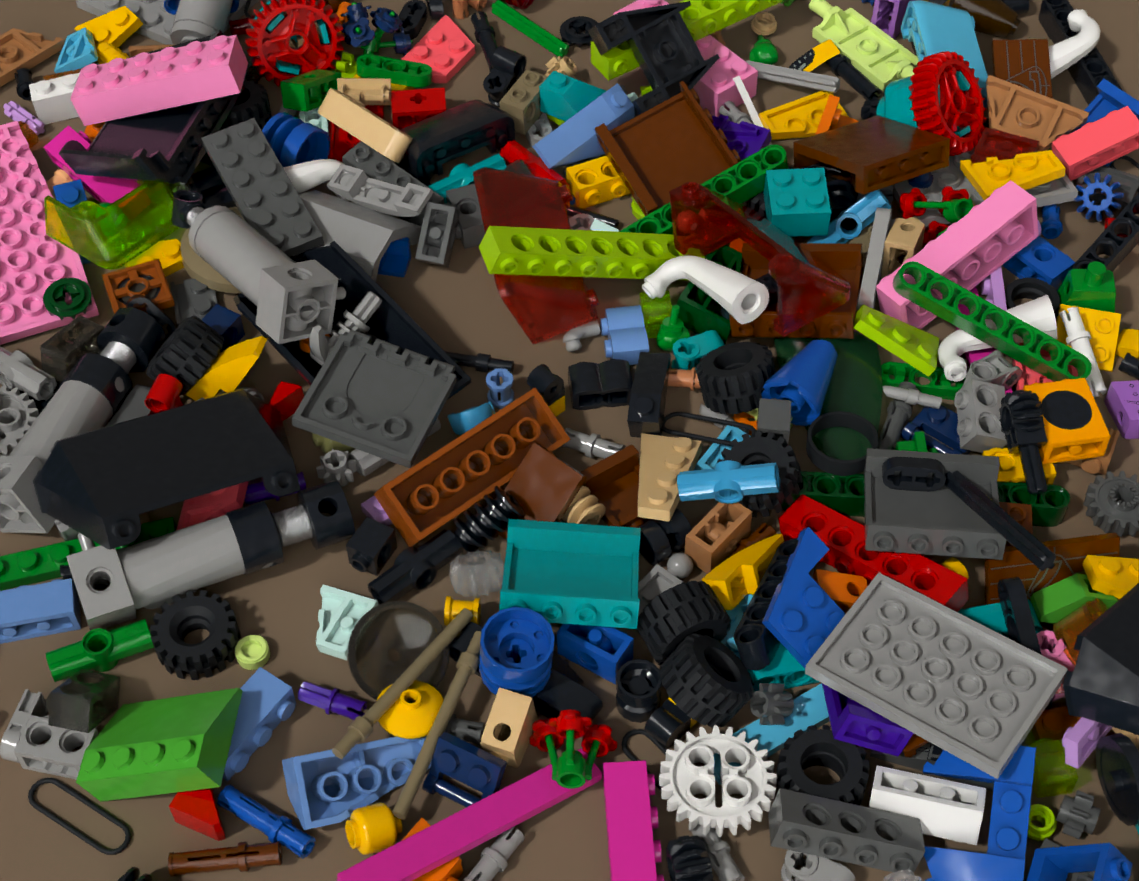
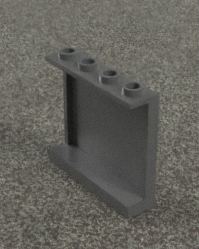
M867 448L864 467L865 550L1003 560L1006 539L948 489L945 484L939 490L931 492L895 490L887 487L882 479V465L891 457L932 458L944 465L945 474L948 471L951 473L959 471L1000 506L997 486L1000 467L999 457ZM895 471L894 475H899L900 471ZM928 473L927 477H932L933 473Z

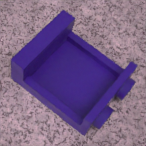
M822 683L834 739L897 757L900 755L914 733Z

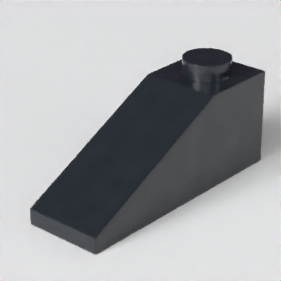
M640 352L630 393L627 418L631 437L641 438V433L662 436L671 359L670 353Z

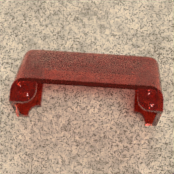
M487 167L473 172L485 233L489 226L571 230L566 209L570 208L569 201L573 200V196L567 184L562 185L557 180ZM494 274L495 283L503 302L533 345L598 319L596 306L600 304L597 294L593 288L590 290L587 288L583 277Z
M686 182L669 191L674 247L681 254L688 253L689 248L700 249V253L705 256L741 238L769 260V274L777 280L778 305H776L778 317L773 320L774 330L783 337L849 301L850 283L752 208L696 182Z

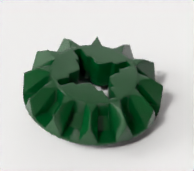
M63 278L53 282L46 289L43 302L51 316L56 315L61 320L65 317L75 319L77 314L86 313L87 306L92 305V293L84 281L77 278ZM67 292L72 298L70 305L65 302V293Z

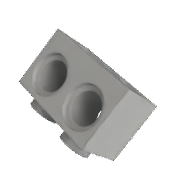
M971 379L955 393L954 404L957 408V433L960 438V449L983 453L985 450L996 447L1003 448L1007 445L1005 433L1001 431L1002 426L999 421L1001 400L1006 395L1005 386Z
M30 715L14 750V754L23 769L77 780L84 752L99 733L94 726L85 722L73 724L63 722L61 719L51 715H46L44 718ZM50 739V740H49L48 742H46L45 744L39 745V744H40L41 742H43L44 740ZM83 746L81 749L72 752L76 747Z

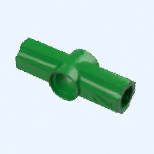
M146 619L111 631L101 628L93 629L84 635L82 641L47 652L45 656L52 677L57 682L91 669L98 672L109 671L117 665L120 659L152 649L154 646Z

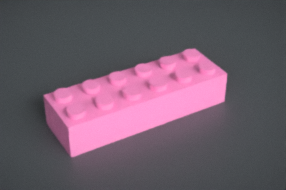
M637 0L616 11L613 15L624 11L668 5L669 3L665 0ZM711 35L695 41L704 61L717 54L719 56V59L693 87L700 99L699 105L703 109L707 108L712 116L718 117L720 115L719 109L722 105L728 111L730 110L724 104L725 102L732 101L736 107L744 103L733 80L737 76L741 77L750 99L756 96L758 71Z
M221 35L205 42L193 41L182 47H166L159 52L150 54L143 52L127 59L116 58L109 63L89 64L81 69L70 99L84 126L241 93L248 61L237 35Z
M1011 180L994 190L991 196L981 204L974 206L967 215L958 222L952 223L935 240L929 241L916 255L906 259L897 270L881 279L879 284L876 285L880 312L918 329L924 328L937 316L902 297L895 291L893 279L900 268L907 262L915 261L970 291L1039 236L1036 198ZM903 274V278L907 283L916 284L912 275ZM930 289L935 299H943L940 291Z

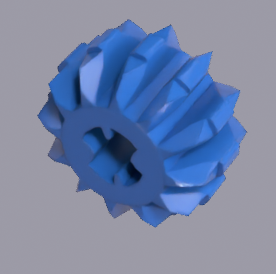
M1095 173V183H1092L1090 178L1086 176L1083 180L1088 187L1085 189L1080 185L1076 186L1078 191L1083 192V196H1077L1075 202H1084V204L1076 209L1079 213L1089 208L1085 216L1086 219L1090 220L1094 211H1096V219L1100 222L1103 220L1102 211H1105L1107 216L1112 218L1114 214L1109 208L1113 206L1116 209H1121L1122 205L1114 202V198H1123L1124 193L1113 192L1121 186L1120 182H1115L1110 187L1108 186L1112 180L1111 175L1108 174L1103 183H1101L1100 173ZM1102 189L1101 193H1106V199L1101 200V205H1095L1096 201H1091V195H1096V190Z

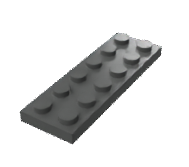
M254 118L201 138L212 163L242 217L248 224L289 257L324 243L321 232Z

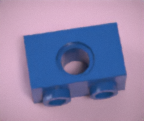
M1038 236L1005 262L1003 267L1019 279L1037 278L1047 282L1058 291L1069 270L1073 269L1075 261L1051 245L1046 239Z
M562 624L557 631V653L615 685L617 672L621 666L633 660L634 638L613 627Z

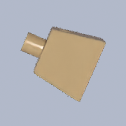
M914 217L895 219L884 243L881 279L890 275L902 265L897 261L900 255H906L905 261L923 249L925 224Z
M500 687L496 694L480 744L484 751L507 761L506 766L514 768L520 766L529 745V738L533 735L532 724L538 720L532 697Z

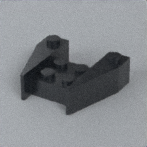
M690 1L619 12L598 23L588 31L601 56L625 42L629 44L652 88V91L632 101L635 117L681 93L679 83L681 81H684L689 90L692 89L719 59L717 54L704 61L684 23L680 12L691 5Z

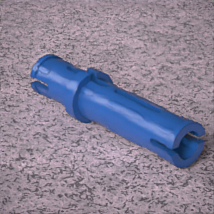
M227 785L220 792L217 804L268 836L270 842L280 841L282 846L290 849L302 859L306 858L313 850L314 842L316 841L315 837L293 825L290 818L286 816L280 817L249 796L241 793L232 785Z

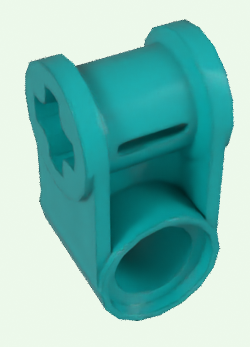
M708 330L702 334L677 340L673 344L672 351L675 359L672 361L671 369L688 370V365L690 364L689 370H692L708 352L725 345L719 333L715 330Z

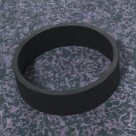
M835 411L817 417L808 429L806 452L811 462L819 469L834 475L849 476L863 472L866 455L854 460L834 459L820 452L814 445L812 438L826 428L846 427L863 434L869 440L872 449H877L878 433L875 427L864 417L851 412Z

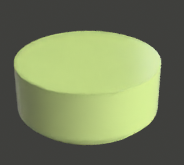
M248 635L238 641L235 646V656L242 668L256 670L268 662L270 649L263 637Z

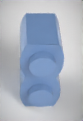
M641 305L606 308L605 318H600L601 335L608 338V340H604L605 357L629 361V365L637 364L640 352H649L648 337Z

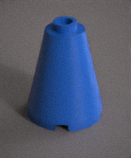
M826 340L811 341L765 382L764 390L761 393L762 398L792 401L791 418L793 419L790 423L800 426L811 425L820 415L838 358L834 346Z

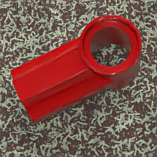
M158 374L144 400V404L155 413L182 406L183 403L179 395L183 389V384L171 375Z

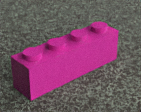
M68 125L44 146L45 151L55 165L64 170L74 181L81 179L84 190L99 203L109 202L117 206L126 216L127 220H133L150 204L145 193L148 190L141 181L79 175L72 170L58 153L71 140L78 141L87 150L92 142L81 130L77 133Z
M646 760L603 763L611 881H664L663 874H656V863L662 862L660 840H653L652 830L658 828L657 806L650 807L649 797L655 795L654 773L647 774Z

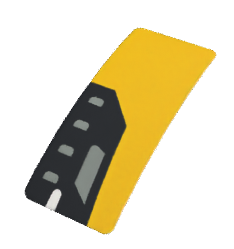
M829 39L806 52L793 62L789 68L811 72L822 63L840 54V51L832 40Z

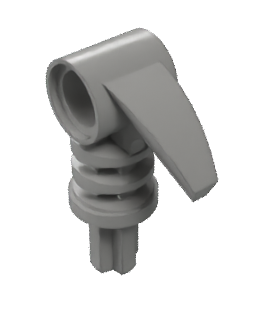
M371 291L367 292L352 313L345 310L343 317L347 320L345 323L341 321L337 323L340 329L338 332L332 330L331 338L325 336L320 325L313 327L309 338L311 358L323 366L341 334L347 336L351 329L357 332H368L370 327L366 323L382 303L381 298Z

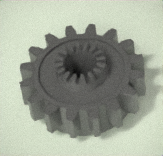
M1107 471L1105 479L1098 475L1094 483L1089 484L1083 505L1088 507L1086 516L1092 518L1094 526H1098L1105 533L1115 532L1119 537L1125 535L1134 537L1137 531H1139L1138 475L1134 474L1131 478H1127L1125 472L1120 471L1119 476L1115 477L1111 471Z

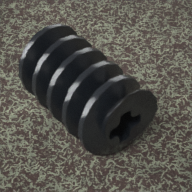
M498 486L494 487L497 495L495 499L488 494L484 495L487 503L485 507L478 502L474 503L477 511L475 515L469 510L464 511L467 522H463L459 518L454 519L457 530L454 532L455 537L460 545L471 555L475 556L478 553V547L485 548L488 545V539L495 540L498 537V531L505 532L508 529L507 522L509 519H518L517 514L520 516L526 515L518 501L508 491H504Z

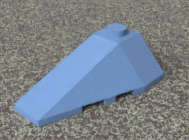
M617 83L532 147L548 169L606 155L598 143L594 128L605 123L610 131L635 117L634 104Z
M396 736L356 744L343 759L336 757L331 749L282 760L288 797L303 830L340 823L349 818L354 809L370 805L381 796L406 783L427 736L415 739H405Z

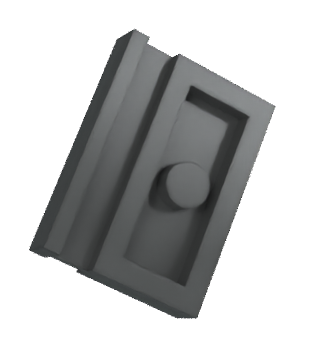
M1103 165L1079 177L1075 187L1080 185L1086 189L1088 185L1084 182V177H1089L1092 183H1095L1094 175L1095 173H1100L1101 183H1103L1105 177L1108 174L1111 175L1112 180L1108 185L1109 187L1115 182H1120L1121 184L1113 192L1124 193L1123 198H1114V202L1121 204V210H1123L1136 195L1139 188V177ZM1102 189L1096 190V195H1091V200L1101 203V200L1106 199V193L1103 194L1101 193ZM1078 191V196H1083V192Z
M196 279L183 280L182 284L176 285L174 282H170L175 303L174 309L177 326L193 315L202 320L217 304L215 290L207 288V285Z

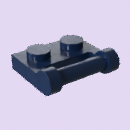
M943 405L939 409L925 406L912 422L907 423L901 433V438L910 441L913 440L914 432L924 431L927 449L936 448L938 453L968 455L971 452L970 450L960 449V438L957 433V413Z
M444 732L438 737L429 774L425 778L422 788L432 795L436 792L464 807H468L499 791L507 761ZM443 775H448L482 792V798L476 797L442 780Z

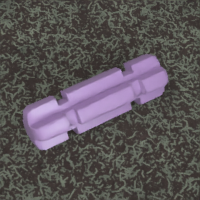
M14 101L4 104V114L17 121L20 126L31 134L38 136L40 133L43 134L45 132V124Z

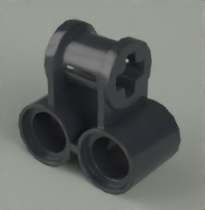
M499 46L495 50L491 59L492 70L483 81V87L488 93V100L491 105L500 108V100L524 73L527 62L525 55L504 46Z

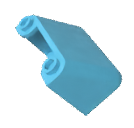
M923 0L909 1L900 29L903 39L914 42L918 60L922 61L923 58L929 55L946 51L962 55L964 61L969 62V68L975 69L974 76L979 78L978 85L980 88H983L981 90L982 98H985L983 100V107L987 108L986 81L988 75L974 31V17L970 16L968 11Z

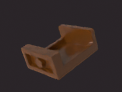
M632 444L580 472L587 477L583 486L588 487L591 491L590 495H595L598 498V503H602L606 507L602 519L608 526L636 528L648 520L656 522L655 519L638 517L639 452Z

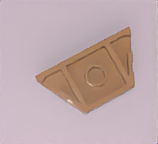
M15 28L0 35V87L14 80V74L17 73L18 69L34 68L39 63L61 51L64 40L60 37H56L54 41L46 40L40 33H28Z
M992 75L987 77L986 92L990 133L1035 151H1046L1052 147L1053 141L1064 134H1070L1083 125L1090 114Z

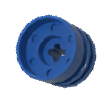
M286 112L277 113L271 117L262 130L282 167L328 159L330 151L328 133Z
M511 607L498 611L485 623L480 640L479 672L483 683L493 694L496 695L500 687L533 697L546 686L551 675L555 636L550 623L541 614L529 608Z

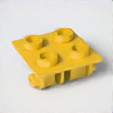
M1060 304L1059 313L1063 310L1069 313L1067 308L1077 306ZM1078 307L1085 330L1090 332L1092 337L1089 341L1099 370L1112 372L1121 314ZM1058 314L1056 318V340L1067 345L1066 338L1068 335L1062 318Z

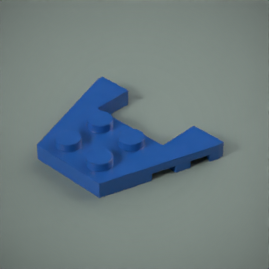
M810 527L803 529L799 533L797 538L798 544L794 553L788 559L786 564L788 568L783 580L778 584L762 621L767 629L804 668L845 616L843 610L809 575L812 568L830 550Z

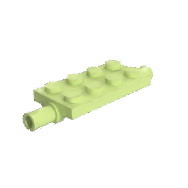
M826 0L810 1L809 9L823 18L821 24L813 28L812 37L820 43L831 39L839 49L840 54L847 56L851 60V64L879 89L885 91L886 86L890 82L914 75L913 69L917 67L918 57L853 8L843 11L838 6H832Z

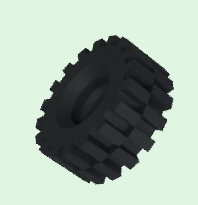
M755 431V437L750 438L748 433L742 435L743 441L739 443L736 439L731 441L732 449L724 448L721 452L724 460L718 459L717 463L732 460L745 466L776 462L779 468V492L745 495L739 503L752 511V517H757V512H761L763 517L770 516L769 510L775 509L776 513L783 511L781 504L785 502L789 506L793 502L791 494L798 495L800 491L798 483H802L801 468L792 447L781 436L777 440L775 433L768 432L767 437H764L762 431Z
M193 590L187 591L186 598L180 599L178 594L172 597L173 604L169 605L165 602L161 606L163 614L155 613L153 617L155 625L150 627L151 640L161 665L165 666L166 671L170 674L175 671L177 677L185 679L186 674H190L191 680H199V674L205 673L206 678L212 677V670L217 668L222 672L226 669V660L231 663L235 659L233 650H235V646L239 639H241L233 609L231 610L230 604L226 600L222 602L220 595L213 593L212 597L209 598L208 592L200 590L199 596H195ZM204 629L209 631V636L200 643L187 644L184 642L185 636L194 630Z

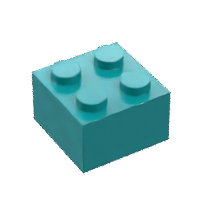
M824 168L766 170L763 193L769 238L828 235L831 208Z

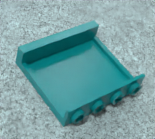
M509 519L499 611L511 607L529 608L541 614L549 623L637 629L640 604L638 580L641 528Z

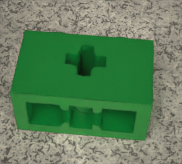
M317 69L280 81L283 107L306 112L320 107L330 88L338 90L337 78H342L341 72Z

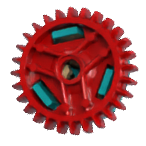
M269 0L267 3L261 1L262 8L260 10H253L256 15L255 18L248 19L251 28L245 29V32L251 38L245 39V43L248 47H251L247 49V53L250 57H253L251 59L253 66H258L257 71L260 75L265 73L267 81L270 82L274 78L275 84L279 87L280 81L317 69L326 70L328 67L336 69L332 61L333 59L341 60L336 51L344 50L342 44L338 42L345 40L343 34L338 33L343 30L341 23H336L339 21L338 15L332 14L334 10L331 5L325 6V0Z
M949 51L932 54L923 58L922 61L917 63V67L913 69L914 75L890 82L885 88L884 97L880 99L877 105L876 112L877 116L950 138L949 156L973 150V147L977 146L978 141L982 139L981 132L985 130L982 123L987 120L984 117L986 108L983 107V100L985 98H982L981 95L983 88H980L978 85L979 78L974 76L975 69L969 68V62L964 61L962 55H957L956 52L950 53Z

